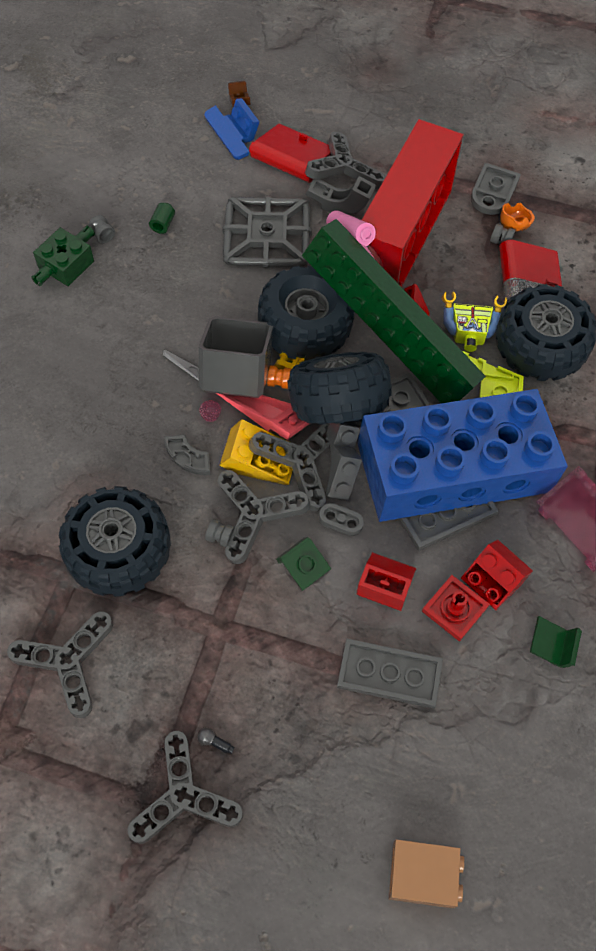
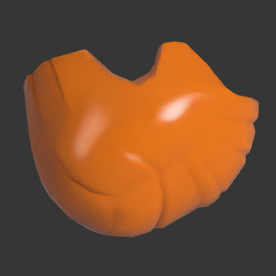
M509 203L504 204L500 215V222L503 227L516 229V232L528 229L535 219L532 211L524 207L522 203H517L513 207Z

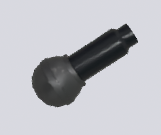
M206 727L199 731L197 737L201 745H212L225 753L232 754L235 747L215 736L216 734L211 728Z

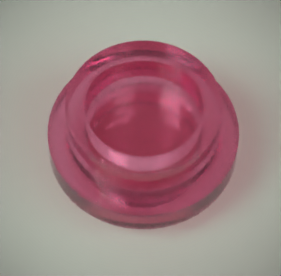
M209 400L201 404L199 412L206 421H215L221 414V407L216 401Z

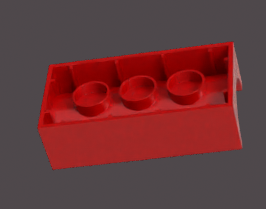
M420 119L415 124L362 218V221L372 224L376 231L375 238L369 244L368 250L401 287L452 192L463 139L462 133Z

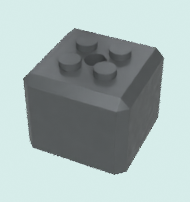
M216 316L209 318L199 344V387L204 392L252 398L262 396L271 365L273 326L268 325L267 322Z

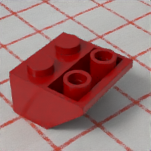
M496 540L486 546L461 579L497 610L524 583L533 570L504 544Z
M372 552L359 581L356 595L401 611L416 568Z

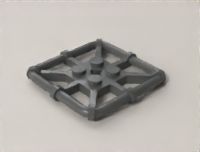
M266 195V197L229 198L226 205L225 225L222 229L224 234V262L228 265L263 266V268H268V266H305L308 264L302 254L310 245V236L312 235L309 201L305 198L271 197V195ZM244 205H266L265 212H252ZM271 205L292 206L285 212H271ZM233 209L238 210L248 219V225L233 224ZM302 210V226H287V220ZM234 233L247 234V239L231 250L232 235ZM287 235L302 236V253L286 240ZM250 247H264L263 258L238 256ZM269 248H283L294 258H269Z

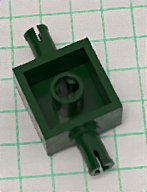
M86 225L75 236L61 227L57 229L33 252L37 266L40 269L31 276L33 282L36 285L38 284V286H42L52 276L64 285L69 286L94 262L91 246L86 243L95 235L94 230Z

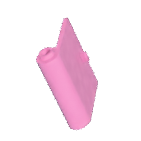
M332 211L327 217L326 224L337 219L373 257L367 246L375 238L376 231L374 226L343 212Z

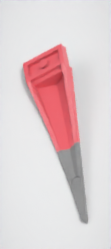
M164 350L163 355L199 381L198 367ZM216 393L265 430L276 432L286 440H289L310 424L297 417L296 412L292 410L291 403L265 395L259 398Z

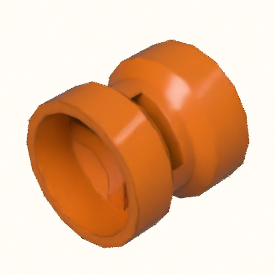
M270 365L267 386L275 387L277 385L283 389H288L291 368L279 369L277 366Z

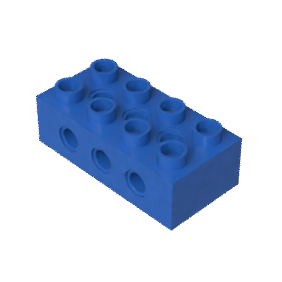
M538 389L364 415L357 442L379 522L469 507L475 504H487L491 501L499 502L551 493L568 467Z

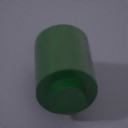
M159 203L149 221L150 228L156 233L164 234L167 232L175 215L172 205L169 203Z

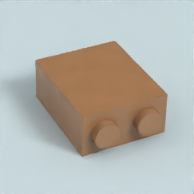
M395 840L392 851L389 900L446 908L458 907V902H462L463 885L459 884V873L464 871V856H460V848Z

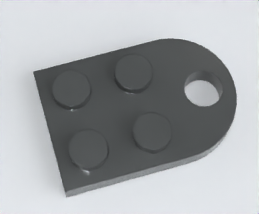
M485 163L472 191V205L484 214L495 215L501 213L503 205L510 203L521 174ZM485 202H488V203H490V204H492V205H491V206H487V205H485L484 203H485Z

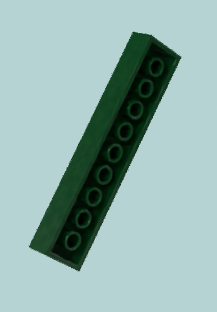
M337 219L320 229L302 254L303 258L441 404L460 401L486 377Z

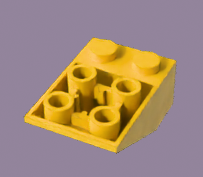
M241 419L230 430L219 466L232 470L238 475L289 485L293 471L292 467L256 455L249 448L250 439L258 432H264L280 439L283 438ZM258 440L257 442L259 443V447H263L261 441ZM276 447V452L280 456L286 455L284 448Z

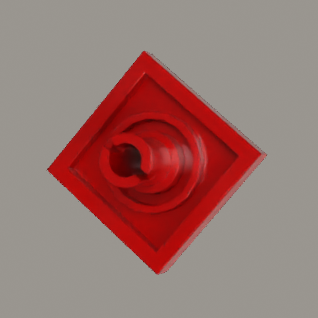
M451 575L423 607L422 612L460 642L490 604Z

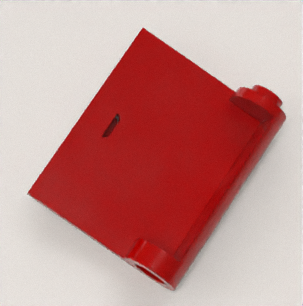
M277 124L255 140V142L253 141L249 147L252 158L308 183L313 181L312 178L305 174L308 162L331 155L328 144L282 124Z

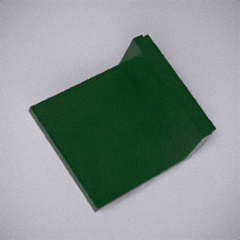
M309 537L301 539L276 558L278 564L283 563L302 591L331 570V567Z
M538 616L530 653L560 668L575 666L582 630L580 628L566 630Z

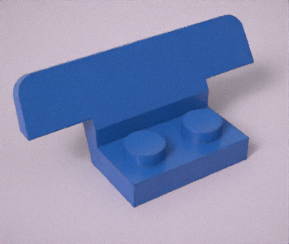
M235 100L231 115L223 116L216 105L207 110L204 114L205 119L233 158L240 160L248 156L249 150L245 143L254 140L260 121L244 100Z

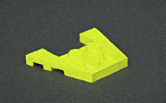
M462 351L486 376L480 382L479 398L523 391L524 376L500 366L496 368L487 364L486 360L482 358L475 359L469 356L470 353Z

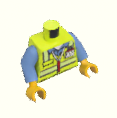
M445 292L442 295V301L446 304L443 311L444 326L454 336L456 343L464 344L465 351H476L477 345H483L485 339L491 338L496 332L501 310L505 307L507 298L505 297L503 305L497 304L498 296L495 298V311L493 307L454 303L452 307L456 294L452 292V299L449 301L446 299Z

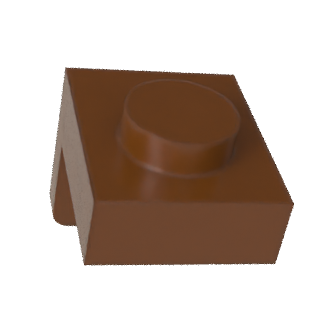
M245 81L228 83L232 107H234L236 99H243L247 105H251Z

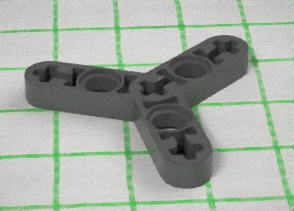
M332 132L328 144L331 156L309 161L305 170V174L312 179H321L342 173L356 180L360 176L375 184V189L380 188L386 177L382 172L352 158L347 138L340 132Z
M330 423L322 424L300 446L264 432L256 433L249 441L250 450L256 455L292 467L299 491L304 492L309 498L310 511H317L324 506L326 496L314 460L330 445L328 436L325 439L321 437L328 430ZM258 440L261 441L263 447H259V443L257 442ZM310 441L317 442L319 450L312 449ZM277 446L284 448L285 456H280L276 452ZM300 456L301 458H304L305 461L303 462L302 459H298L297 457ZM304 474L311 476L312 484H307L303 480ZM311 498L318 499V502L312 501Z
M225 470L218 477L221 489L241 512L225 549L227 558L233 564H241L247 559L263 522L301 515L310 508L309 498L302 491L257 499L234 471ZM229 478L230 480H232L233 484L236 487L232 489V487L228 483H226V479ZM240 492L247 493V498L243 501L236 500V496ZM298 499L302 500L300 507L296 505ZM286 501H289L290 509H288ZM282 503L283 508L279 512H272L271 507L273 504ZM250 504L255 510H258L259 513L257 515L253 514L248 506ZM250 527L252 529L249 536H240V531L243 528ZM239 548L241 554H236L234 557L232 552L237 551Z
M100 611L92 615L63 647L17 640L9 645L7 654L11 661L17 665L58 671L69 711L76 718H85L91 713L93 707L81 663L111 632L113 621L108 613ZM105 620L106 626L104 628L102 626L98 627L97 621L103 622ZM90 628L93 632H96V634L98 635L97 637H94L93 633L89 631ZM83 636H89L91 638L89 646L79 647V639ZM73 646L81 653L79 656L71 649ZM22 647L26 653H31V660L27 654H20L19 658H17L14 652L19 651ZM41 651H49L50 657L47 661H37V655ZM64 656L68 658L71 656L72 662L70 664L64 663L62 658ZM71 677H79L80 684L77 688L70 689L67 687V682ZM79 694L82 702L87 703L83 705L82 711L74 708L78 705L74 695Z
M180 731L170 732L165 738L170 790L130 822L128 826L129 838L138 844H144L184 811L231 828L239 825L243 818L242 808L238 803L194 786L187 737ZM178 737L180 741H184L183 744L179 745L180 754L186 753V757L177 756L171 759L170 756H176L174 747L170 746V744L174 742V738ZM178 762L185 763L187 766V771L182 776H175L172 772L173 766ZM187 789V795L195 798V793H199L195 799L194 808L190 807L192 801L188 799H183L182 803L179 802L176 793ZM207 797L211 798L214 801L213 809L210 812L201 811L199 808L201 800ZM219 802L223 803L221 808L230 811L231 807L235 808V813L238 815L237 819L232 818L231 821H227V816L219 812L218 818L215 817ZM164 805L169 809V815L164 820H157L154 812L157 807ZM149 815L157 826L154 829L151 824L144 829L146 833L144 837L140 835L134 836L136 833L135 826L138 824L140 826L146 825L148 820L145 817Z

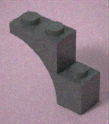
M356 421L329 424L326 435L328 436L331 448V468L325 492L328 497L349 500L362 462L361 457L354 449L361 429Z

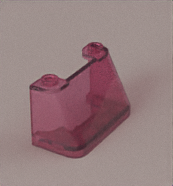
M578 466L537 501L540 506L538 511L546 520L551 518L585 555L587 558L584 561L585 564L595 572L596 484Z

